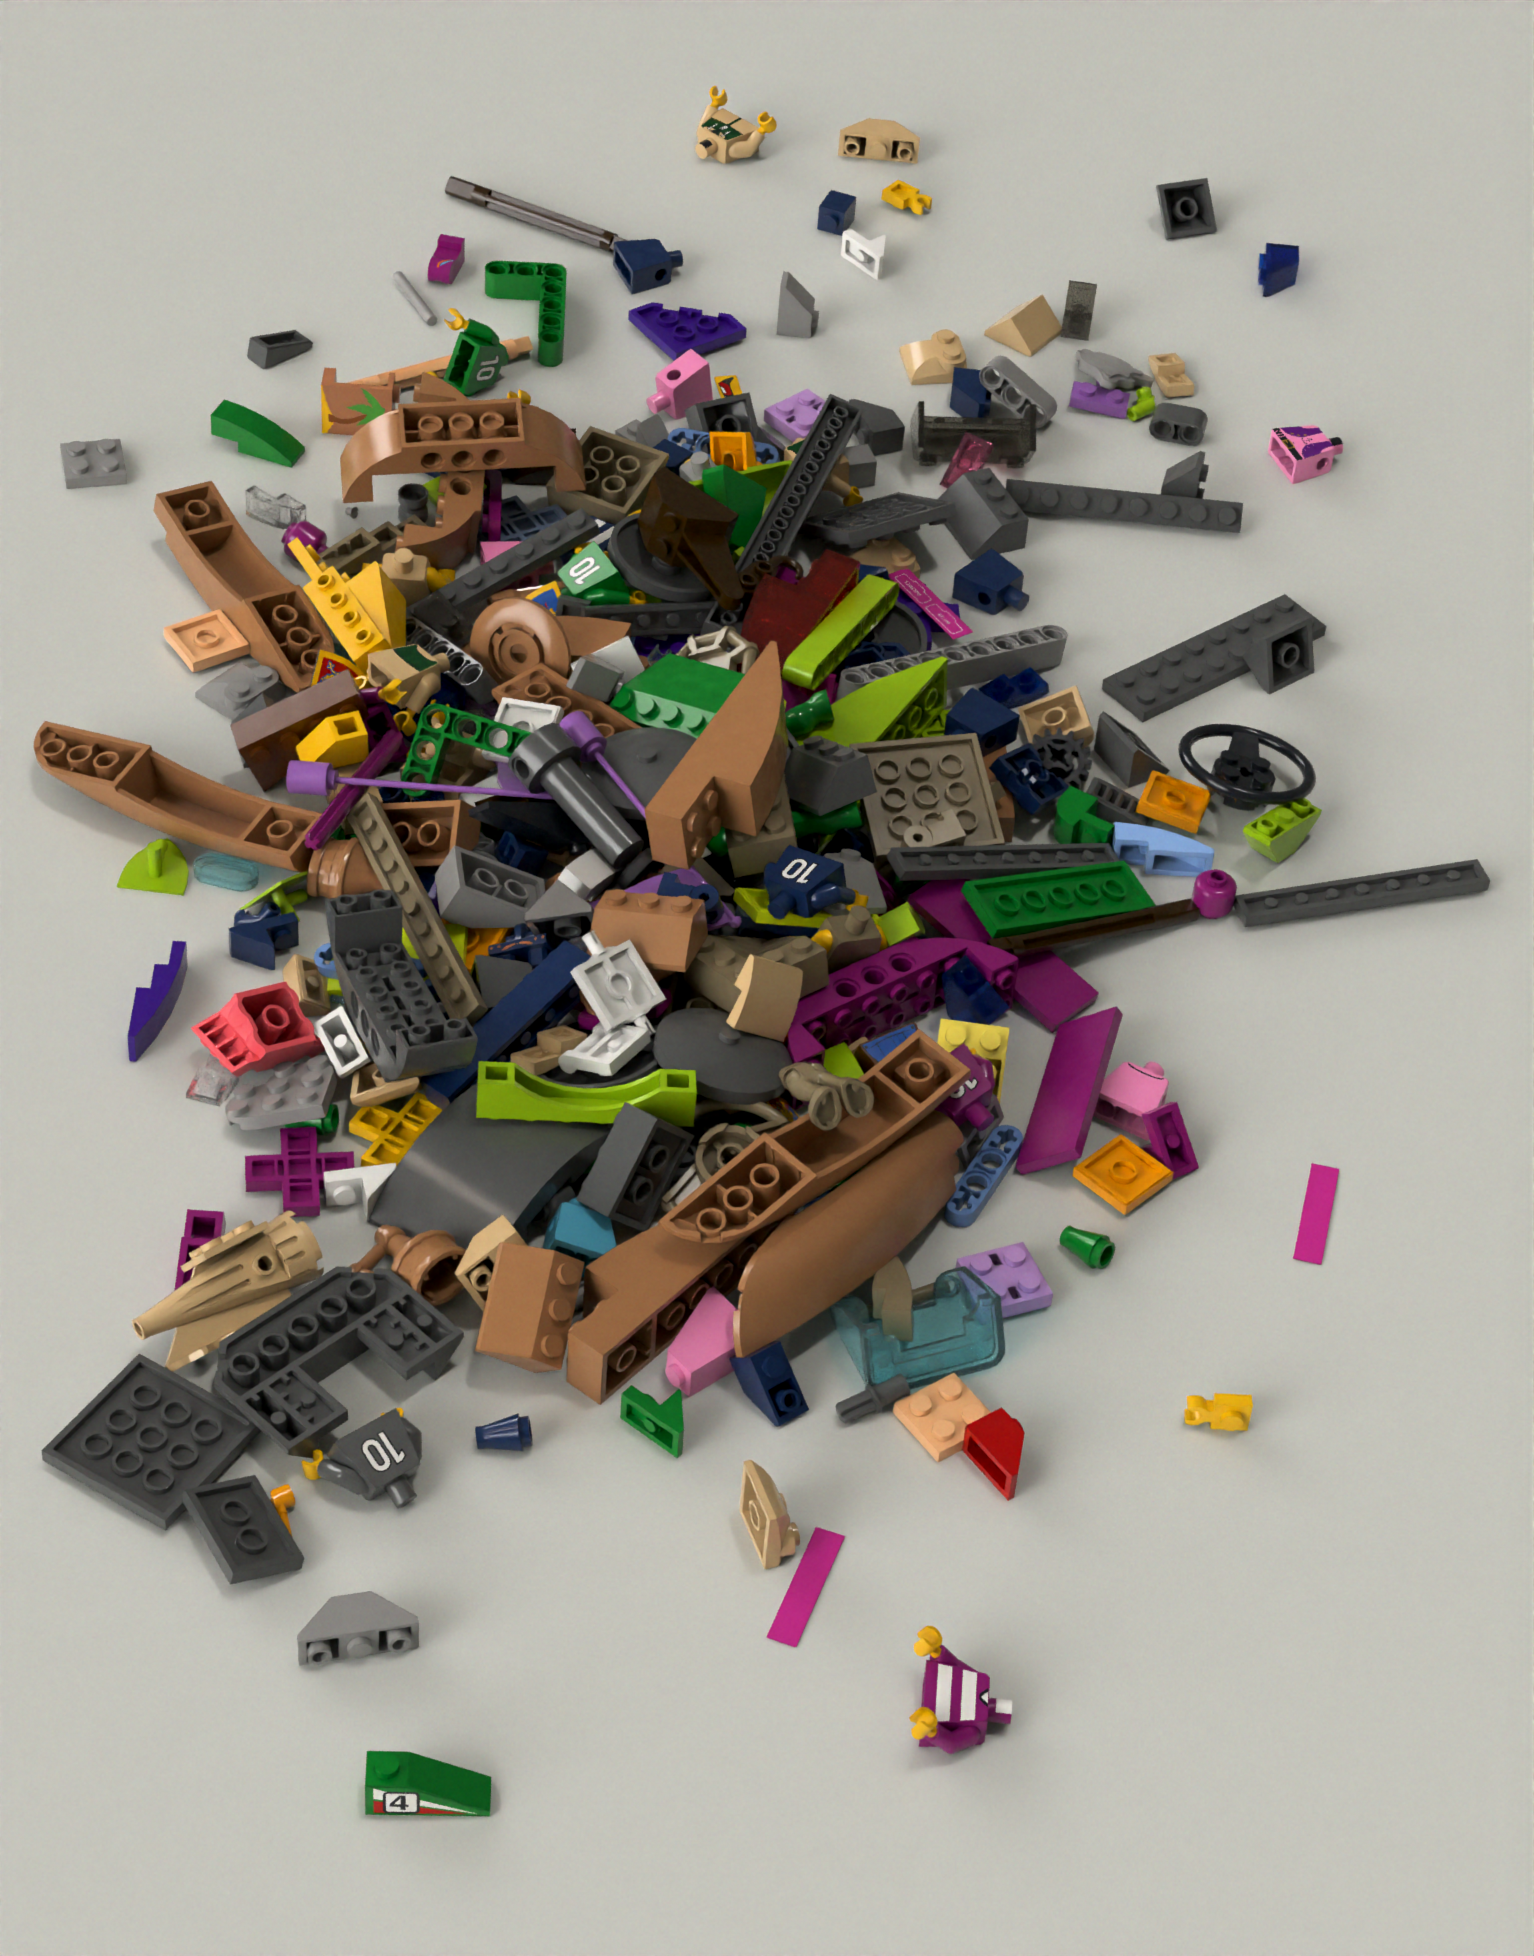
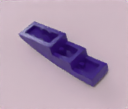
M172 941L168 965L154 964L150 988L136 987L128 1031L129 1061L136 1062L157 1038L171 1016L181 993L188 967L186 941Z

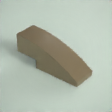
M896 1255L885 1266L875 1272L872 1284L873 1318L882 1319L883 1340L913 1342L914 1313L912 1287L907 1270Z

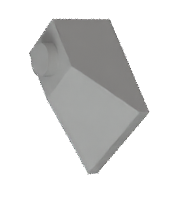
M842 849L841 853H826L823 856L844 864L846 887L857 890L860 895L869 896L866 909L870 914L886 913V902L873 863L860 857L861 853L852 849ZM841 903L822 909L832 916L848 915L850 912L845 908L846 905Z

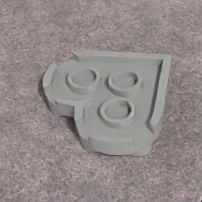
M325 1055L315 1056L306 1062L298 1064L290 1061L282 1062L273 1068L274 1075L269 1078L266 1084L256 1087L253 1084H243L233 1090L235 1097L225 1106L229 1125L240 1124L241 1130L244 1131L324 1118L327 1115L337 1086V1078L333 1066L329 1064L328 1058Z

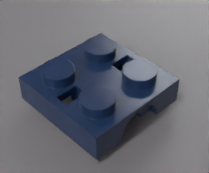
M1027 743L998 757L989 769L994 773L996 780L1013 794L1019 806L1031 815H1034L1057 803L1060 796L1069 786L1061 777L1057 778L1053 772L1050 773L1047 769L1043 770L1044 762L1040 759L1041 755L1030 743Z

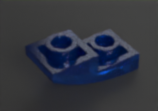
M1031 667L1011 679L1002 674L978 688L981 693L1008 709L1023 706L1050 693L1049 684Z

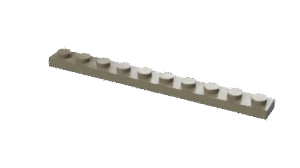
M367 792L346 817L359 839L383 889L393 890L402 905V926L449 1018H467L472 1027L488 1008L378 798Z

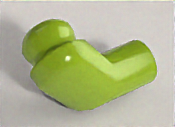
M1146 386L1137 389V404L1127 409V416L1131 421L1147 416L1155 410V396L1152 395L1150 387Z

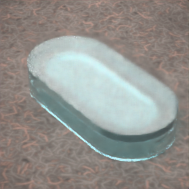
M206 853L198 856L193 863L194 877L204 884L244 892L255 888L259 883L258 867L250 861L215 853Z

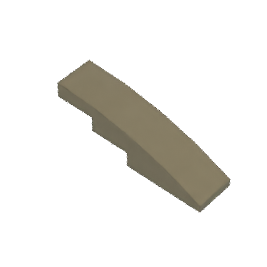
M412 515L396 526L387 521L371 532H367L361 527L318 554L321 559L317 563L320 564L323 561L328 567L333 565L340 575L344 572L347 574L361 572L362 563L372 564L376 561L378 564H381L384 554L395 553L397 535L403 536L405 523L421 526L428 525L416 515Z

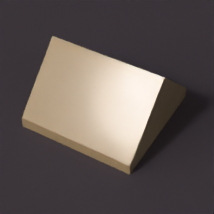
M1042 294L1015 307L986 329L984 335L1031 357L1062 333V327Z

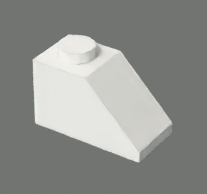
M343 1006L313 1023L341 1079L372 1061L366 1045L363 1043L350 1015Z

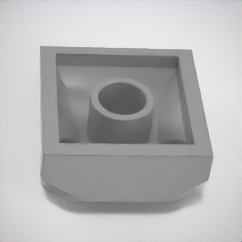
M239 662L203 685L195 692V697L233 721L262 693L278 702L286 696V686L279 682V675L276 670L268 666L252 668Z

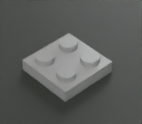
M106 438L97 441H73L60 444L67 489L127 484V473L120 439Z

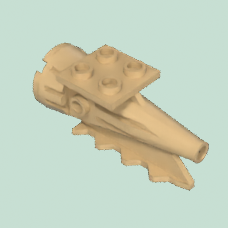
M286 1211L269 1223L264 1221L257 1226H254L252 1220L231 1230V1232L221 1237L219 1236L188 1253L191 1260L180 1267L184 1273L193 1269L191 1279L141 1316L132 1320L133 1329L141 1340L176 1328L165 1368L173 1372L219 1348L220 1341L290 1297L289 1289L314 1281L323 1275L324 1267L318 1270L317 1260L323 1258L318 1242L303 1220L296 1223L290 1218L295 1215L294 1212Z

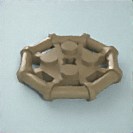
M724 626L716 632L697 637L691 635L687 638L688 642L676 654L732 671H736L737 664L742 662L741 673L746 674L759 656V649L757 644L747 641L738 634L733 626ZM729 645H733L735 649L728 653L726 651Z

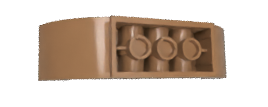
M422 372L421 384H415L413 402L470 401L452 385L425 372ZM485 470L448 471L446 474H440L438 492L444 493V496L438 495L436 513L442 515L441 518L436 517L434 527L405 523L403 536L397 535L395 552L400 548H407L412 551L413 555L426 556L429 559L430 566L436 570H453L468 553H474L481 515Z
M520 398L398 404V409L380 415L357 431L346 444L340 457L343 503L373 502L372 475L553 466L556 492L586 490L582 447L575 433L565 422L552 413L539 407L522 403Z

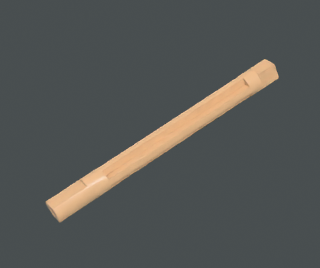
M529 336L499 342L506 347L509 360L533 350ZM452 355L348 383L387 386L389 373L391 372L395 373V385H401V389L415 386V384H421L422 372L432 371L437 374L439 379L444 378Z

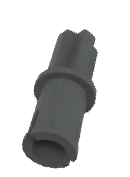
M899 1373L875 1386L868 1384L865 1386L864 1391L838 1402L835 1406L836 1412L844 1423H849L872 1411L880 1413L882 1412V1407L903 1397L910 1396V1388L905 1377Z

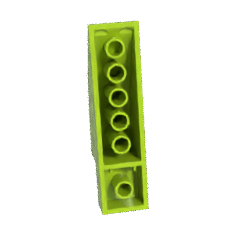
M941 656L877 679L831 705L835 720L820 722L809 734L794 737V739L800 746L809 737L822 736L825 739L849 748V745L854 743L919 738L947 706L948 658ZM860 799L856 801L858 808L861 805ZM791 804L792 811H806ZM836 833L821 835L818 852L815 854L818 855Z

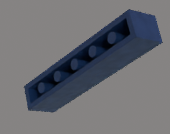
M566 940L555 950L551 951L546 959L531 973L527 974L509 994L501 998L490 1012L475 1023L473 1030L478 1037L474 1057L466 1068L422 1076L420 1083L427 1100L444 1110L458 1096L477 1083L479 1061L511 1062L512 1053L532 1048L537 1043L538 1032L553 1028L580 1002L579 991L581 989L570 972L576 966L588 961L591 956Z

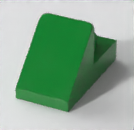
M631 1385L621 1394L620 1418L674 1457L678 1458L681 1456L684 1437L681 1390H677L659 1405L652 1396L642 1393Z

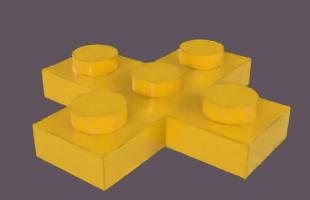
M419 1092L413 1095L399 1113L380 1105L361 1107L349 1121L350 1133L373 1142L361 1157V1167L396 1163V1166H398L422 1132L443 1110L428 1101L426 1095Z

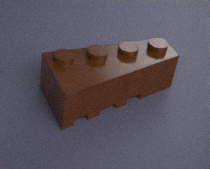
M349 669L245 717L231 724L230 727L240 754L265 792L287 776L289 762L291 760H299L296 746L325 718L359 710L363 721L370 714L360 688Z

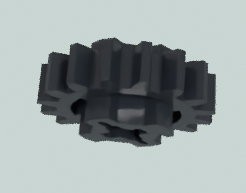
M1059 727L1056 734H1051L1047 728L1044 730L1043 738L1037 734L1033 735L1032 743L1030 744L1041 755L1040 759L1044 762L1043 770L1047 769L1050 773L1053 772L1057 778L1061 777L1068 786L1080 789L1081 781H1087L1089 776L1087 770H1090L1092 766V760L1088 759L1091 752L1090 748L1082 749L1084 739L1080 738L1075 741L1073 739V731H1070L1067 736L1062 735V729ZM1075 757L1078 763V768L1076 770L1074 769V764L1072 763Z

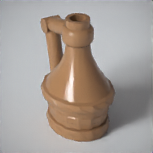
M330 836L321 849L313 851L306 884L307 893L310 896L320 897L322 895L332 899L345 894L359 895L383 889L358 838L335 840Z
M382 1225L374 1235L377 1245L373 1246L358 1263L349 1266L352 1267V1272L374 1273L371 1270L385 1254L393 1256L394 1261L391 1270L432 1306H437L448 1302L464 1288L454 1273L466 1249L458 1246L454 1236L444 1230H429L415 1237H408L399 1227Z

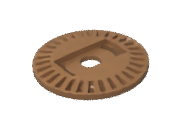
M521 597L504 598L488 606L476 619L470 637L471 657L486 669L498 685L505 683L539 663L544 664L568 679L571 669L569 640L557 618L541 604ZM516 623L523 625V628L515 627L503 632L502 626ZM515 644H521L526 648L528 655L525 662H519L514 658L512 648Z

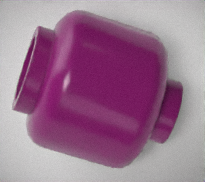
M306 520L299 523L293 522L287 528L281 540L284 544L285 554L298 563L300 562L287 545L297 537L305 547L311 544L318 554L329 548L326 546V533Z
M1214 869L1200 873L1195 879L1191 898L1200 908V914L1209 919H1217L1229 914L1233 909L1235 901L1236 882L1231 875L1222 870Z

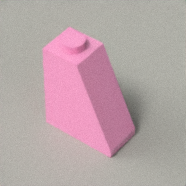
M714 1286L707 1290L667 1350L666 1376L673 1386L679 1387L688 1397L693 1396L734 1371L729 1358L736 1355L733 1340V1312L738 1311V1309Z

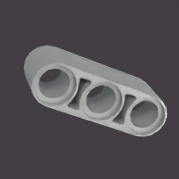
M996 356L981 369L979 373L981 384L1030 427L1040 428L1055 415L1057 411L1055 399L1007 357ZM993 369L999 373L1000 377L994 373ZM1015 388L1021 392L1022 396L1016 392ZM1037 407L1042 410L1043 414L1039 413Z

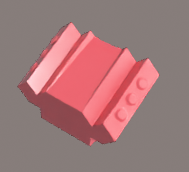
M286 981L235 993L219 1012L191 1028L200 1038V1042L210 1049V1053L214 1057L219 1059V1063L237 1077L251 1069L260 1072L272 1069L282 1062L290 1061L294 1063L306 1055L313 1058L325 1051L320 1038L314 1033L313 1024L304 1016L298 1005V995L288 986Z

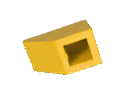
M359 710L325 718L296 746L299 760L332 763L333 768L363 762L368 756V734Z

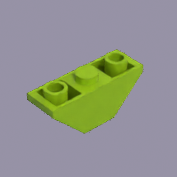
M1303 798L1297 802L1275 807L1244 826L1242 832L1252 849L1279 863L1296 852L1320 817L1322 810L1312 805L1309 800Z

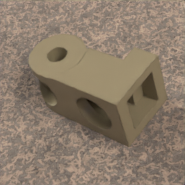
M952 808L940 812L938 822L926 826L913 825L908 827L904 832L900 847L963 846L966 833Z

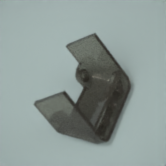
M918 401L910 419L913 459L919 461L921 466H935L937 462L1006 464L1007 468H1023L1024 463L1030 462L1036 452V404H1030L1022 419L924 416V401Z

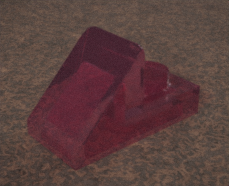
M965 432L939 485L948 489L963 473L983 469L994 445Z

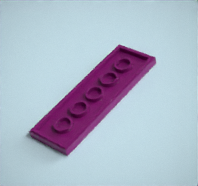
M931 880L909 895L907 902L945 938H960L987 944L988 940H992V937L961 892L965 881L972 880ZM1051 950L1019 958L1014 999L1052 1033L1058 1029L1059 1024L1068 1022L1096 1001L1099 992Z
M1117 1006L1059 1024L1015 1166L1021 1175L1081 1158L1123 1016Z

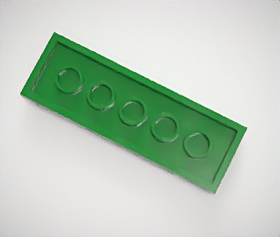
M1125 860L965 881L961 889L962 894L992 939L1027 934L1156 906Z

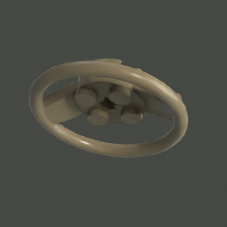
M710 1098L696 1102L694 1119L709 1112L733 1109L753 1113L768 1122L752 1127L745 1126V1128L722 1123L710 1128L700 1138L694 1164L670 1190L669 1188L662 1197L660 1205L664 1212L667 1214L724 1167L725 1157L732 1160L764 1132L770 1134L791 1122L778 1110L764 1102L742 1105L720 1102Z

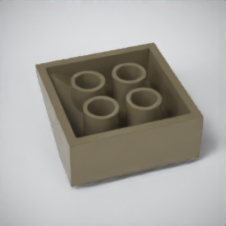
M590 426L579 440L582 447L586 490L556 492L554 475L546 484L549 506L558 504L567 515L583 508L589 516H595L605 522L617 524L632 512L642 510L653 475L666 466L669 454Z
M709 934L687 971L683 972L686 984L728 1013H731L742 992L734 984L750 954L800 968L803 971V979L799 998L829 985L826 949L807 936L753 938Z

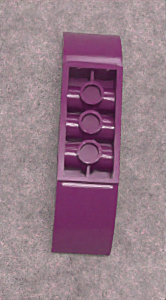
M913 936L829 974V985L802 997L798 1001L787 1037V1050L793 1064L797 1062L819 1063L824 1067L826 1049L843 1042L850 1046L853 1042L864 1036L871 1040L889 1029L897 1028L902 1023L919 1015H925L930 1010L945 1003H950L960 996L985 1021L998 1014H1004L1013 1005L1019 958L1000 948L977 941L960 938L918 939L916 936ZM785 1089L786 1100L794 1110L809 1105L810 1102L795 1098L789 1090Z

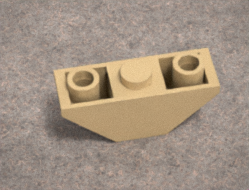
M868 118L840 130L838 156L917 164L920 137L896 121Z

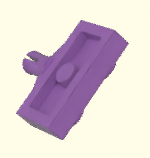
M1097 380L1096 386L1088 382L1074 381L1069 407L1125 419L1130 394L1118 389H1105L1100 386Z

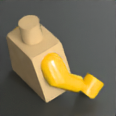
M400 548L395 553L384 554L382 563L379 564L406 599V608L455 580V570H436L430 566L429 559L426 556L413 555L412 551L407 548ZM362 563L361 571L368 567L370 564Z

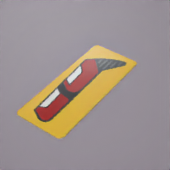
M736 375L714 377L721 398L742 394Z

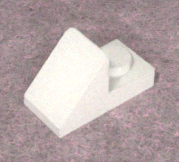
M850 228L842 234L841 256L878 281L882 278L886 235L869 241Z
M396 1163L324 1172V1199L326 1207L363 1203L366 1221L369 1222L377 1200L397 1167Z

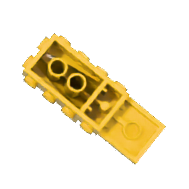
M298 537L287 544L312 579L311 582L303 587V590L365 676L368 674L366 672L368 669V654L406 646V599L376 561L351 579L346 572L340 575L333 565L328 567L323 561L318 564L317 562L321 557L311 544L305 547Z

